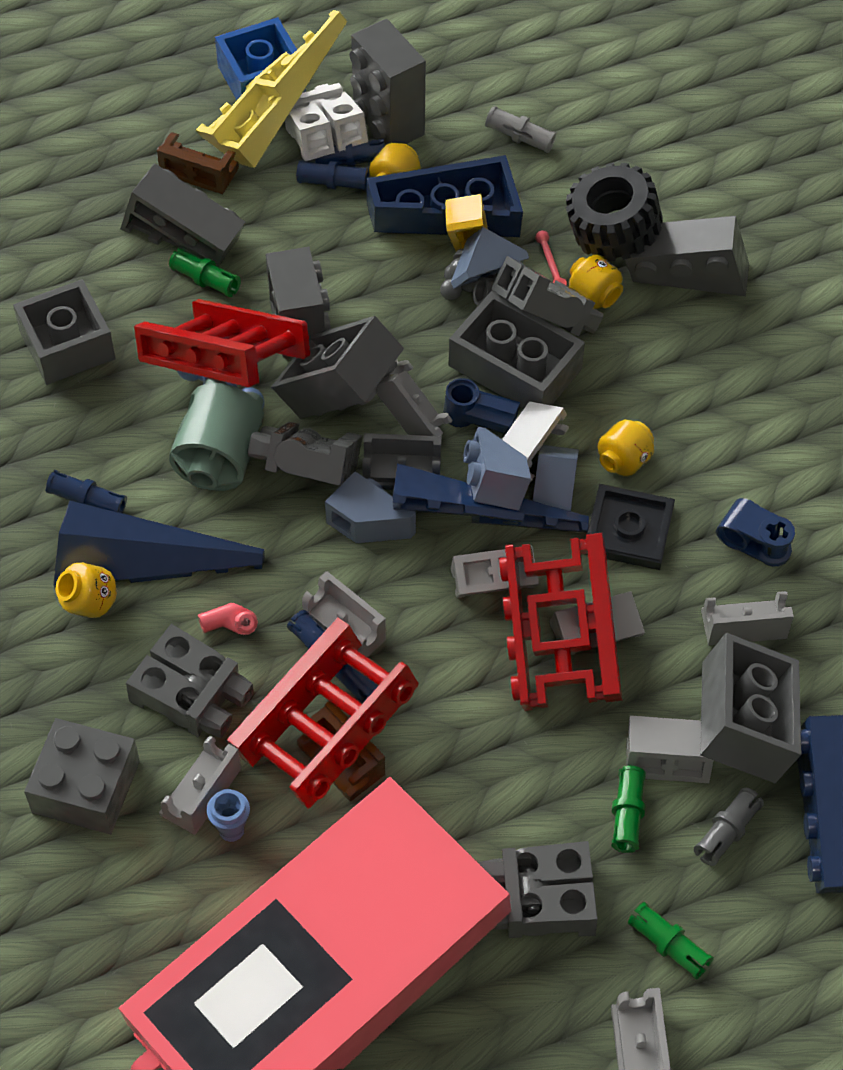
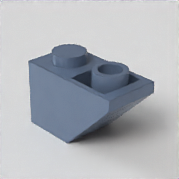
M478 426L473 441H467L463 453V462L468 463L467 484L472 487L474 502L519 511L531 480L527 457L488 429Z
M356 471L325 501L326 523L355 543L409 539L416 533V512L394 510L393 496L385 492L378 482L371 478L366 479Z

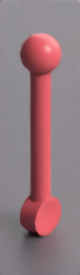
M541 230L536 234L535 238L537 243L542 245L554 279L553 283L556 280L567 285V281L560 277L549 247V234Z

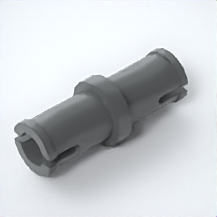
M742 788L728 808L716 814L712 821L713 826L694 847L696 856L700 855L703 850L706 851L700 858L702 862L710 866L717 865L719 859L733 842H738L745 835L746 825L764 805L761 797L752 803L753 799L758 795L757 792L750 788Z

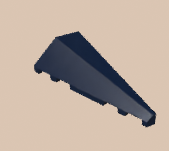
M397 464L393 493L394 510L472 516L471 523L588 532L589 516L524 498L519 511L474 502L472 487L467 482Z
M69 501L58 536L53 585L56 588V582L60 574L74 563L84 562L103 567L112 573L115 580L129 579L131 583L190 577L192 572L215 570L218 574L227 573L229 568L254 566L255 569H262L265 553L264 549Z

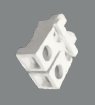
M340 83L330 86L328 84L316 86L315 90L302 93L285 119L286 130L299 144L301 155L305 161L335 153L334 145H336L340 152L346 150L345 146L349 144L356 146L368 142L364 112L346 92H343V87Z

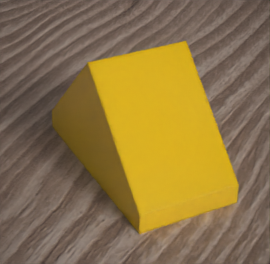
M481 194L445 200L446 229L455 251L463 249L467 238L482 227L488 229Z

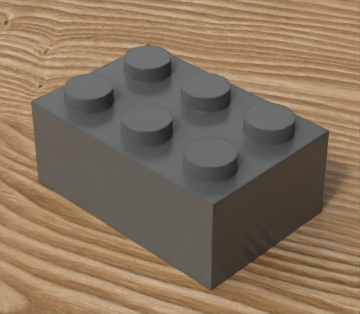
M387 18L352 34V51H350L349 55L352 62L350 82L353 88V101L364 112L365 123L370 128L373 137L376 140L384 139V145L386 146L388 143L407 144L424 136L426 60Z
M491 291L449 338L448 366L502 397L520 402V407L523 409L529 401L553 405L582 370L585 342L548 321L522 310L504 297Z
M376 316L311 335L309 337L310 356L305 359L294 357L271 388L300 419L314 415L322 416L326 412L334 410L342 411L349 406L357 404L362 406L375 397L378 391L376 387L382 378L388 376L396 368V359L402 353L404 347Z
M726 632L702 662L700 755L776 783L801 755L799 660Z

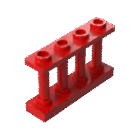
M201 299L192 302L194 319L173 328L146 321L134 326L140 362L245 387H251L259 383L257 363L278 353L300 359L310 356L308 326L305 321Z
M339 617L227 739L230 745L238 748L239 756L250 766L253 767L264 756L295 779L291 783L290 789L301 804L308 809L328 793L331 784L345 768L350 767L356 761L360 751L368 742L382 732L387 721L401 705H404L411 699L414 690L419 685L409 666L405 663L399 662L389 673L360 653L358 649L362 644L350 625ZM346 664L378 685L363 704L331 682V679ZM319 694L351 716L335 735L303 713L305 708ZM291 725L323 748L307 767L275 744L278 738Z

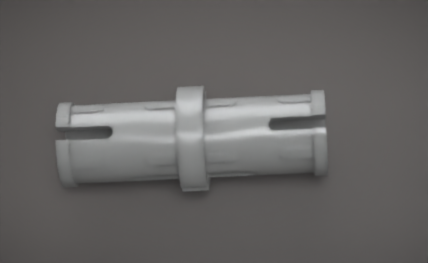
M496 106L491 108L485 122L486 127L511 136L513 142L519 144L522 141L543 150L545 153L550 152L557 135L554 131H549L531 123L530 118L522 115L519 118Z

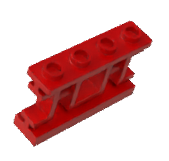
M602 533L586 534V539L580 540L579 538H571L572 558L534 563L530 544H522V547H514L513 544L505 545L506 557L499 558L502 582L508 581L510 596L503 597L504 615L506 621H512L514 636L507 637L508 655L510 661L516 660L518 676H511L512 696L514 701L520 700L524 711L533 710L534 707L548 708L546 687L586 683L589 703L597 702V700H605L606 702L623 701L606 547ZM582 554H588L593 605H587L584 589L564 591L562 573L583 571ZM518 562H524V572L527 578L545 575L547 578L548 593L528 595L529 612L523 613ZM577 603L581 638L542 642L538 608ZM590 633H597L602 685L598 686L595 684L593 669L573 671L571 652L592 650ZM527 640L532 641V651L535 656L555 655L556 673L536 675V693H531Z

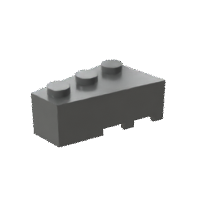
M154 163L132 191L120 230L130 233L132 229H136L150 235L148 237L149 242L159 245L161 241H165L184 249L186 252L202 260L209 258L219 267L238 241L245 221L239 218L234 211L224 208L208 198L201 190L194 189L178 179L173 172L163 169Z
M736 216L661 223V232L659 235H654L656 241L651 246L645 245L644 252L639 255L635 252L630 254L631 258L625 259L633 282L746 296L749 260Z

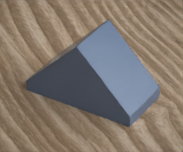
M482 227L467 238L451 284L453 288L475 282L480 277L496 275L499 273L507 256L523 263L529 258L526 250Z
M548 445L541 447L538 456L533 501L571 511L579 449Z

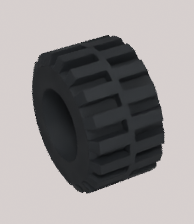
M608 163L606 167L599 168L597 166L591 169L592 172L590 174L584 173L579 177L580 182L573 183L570 188L571 194H568L566 198V210L575 241L578 246H581L584 253L587 255L590 253L592 255H601L606 257L608 261H615L618 257H622L625 260L631 258L630 254L636 252L639 255L644 252L645 245L651 246L656 241L654 235H659L661 232L663 215L655 183L652 182V178L647 172L643 173L642 168L638 166L630 168L629 163H621L619 166H615L614 163Z

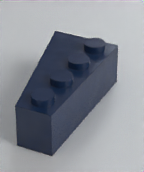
M506 155L367 178V207L374 232L448 235L445 200L481 194L488 230L500 237H520L523 209Z
M843 715L809 716L801 725V755L797 759L800 791L805 811L803 821L804 834L806 839H809L811 853L807 861L808 877L810 882H815L816 894L843 893Z

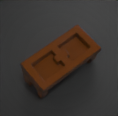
M171 132L162 146H159L157 149L159 166L173 172L178 179L185 183L223 195L239 169V162L233 160L236 152L228 150L223 158L220 159L183 147L182 143L176 142L179 134Z
M330 701L310 717L334 735L349 719L340 708ZM305 734L297 739V745L311 760L323 749ZM369 741L360 751L356 761L350 767L345 768L333 784L351 802L385 775V756Z

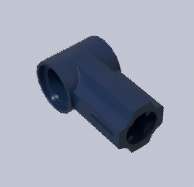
M459 378L451 381L446 387L443 413H448L452 419V422L449 424L454 427L462 428L475 424L507 433L517 419L520 402L479 391L478 386L473 381Z

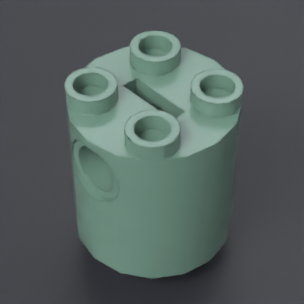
M208 378L204 385L198 386L191 394L187 414L181 421L170 451L169 462L173 470L182 479L201 489L226 491L240 485L251 458L248 456L251 435L254 432H258L259 427L263 423L262 397L257 393L245 392L237 387L227 385L224 381Z

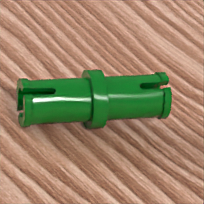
M178 248L177 252L174 251L170 257V269L192 278L194 283L200 287H211L227 297H233V294H236L239 290L241 278L217 267L216 263L209 258L202 260L182 248Z
M628 765L619 769L617 799L612 802V814L615 816L611 846L616 851L622 853H633L635 849H639L640 819L645 816L646 805L642 801L646 772L638 766Z
M646 902L641 903L634 910L639 915L636 917L631 914L628 925L634 927L657 946L656 952L662 957L667 955L671 957L695 979L700 978L706 972V969L702 966L707 965L709 967L714 957L707 954L684 935L685 930L680 925H671L650 908Z

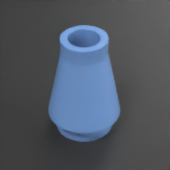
M232 789L217 792L207 805L209 820L219 831L220 836L226 841H237L243 836L244 826L250 812L247 798L242 793Z

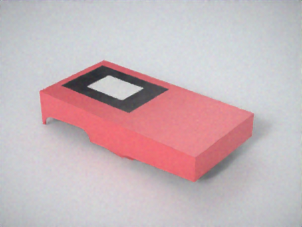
M389 777L118 1008L127 1025L134 1032L133 1035L147 1050L133 1063L131 1070H157L159 1068H163V1070H343L511 912L510 894L409 794Z

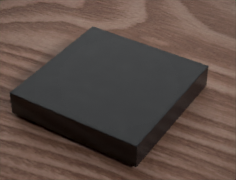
M599 484L587 534H603L608 560L660 570L675 499Z

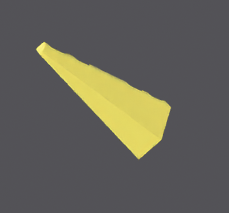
M333 10L329 13L330 18L316 34L312 31L307 32L303 36L305 44L292 55L284 52L245 86L247 90L233 106L225 103L220 108L223 115L209 127L202 123L196 129L197 133L224 154L228 150L236 152L233 160L238 161L239 164L255 168L346 25L347 20L340 11Z

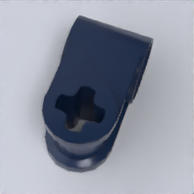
M739 498L736 499L717 527L716 535L728 547L739 550L763 562L765 565L774 567L781 566L790 559L792 553L791 543L795 537V528L788 519L760 507L751 500ZM780 528H783V535H780ZM769 547L771 548V554H770V555H768V548H769Z

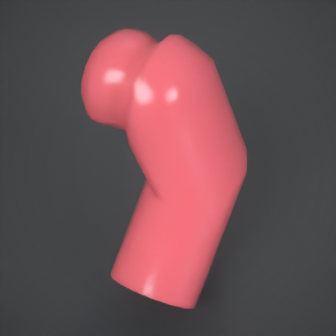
M229 603L198 614L199 623L204 633L224 627L241 635H249L255 631L258 624L257 617L252 611L235 603Z

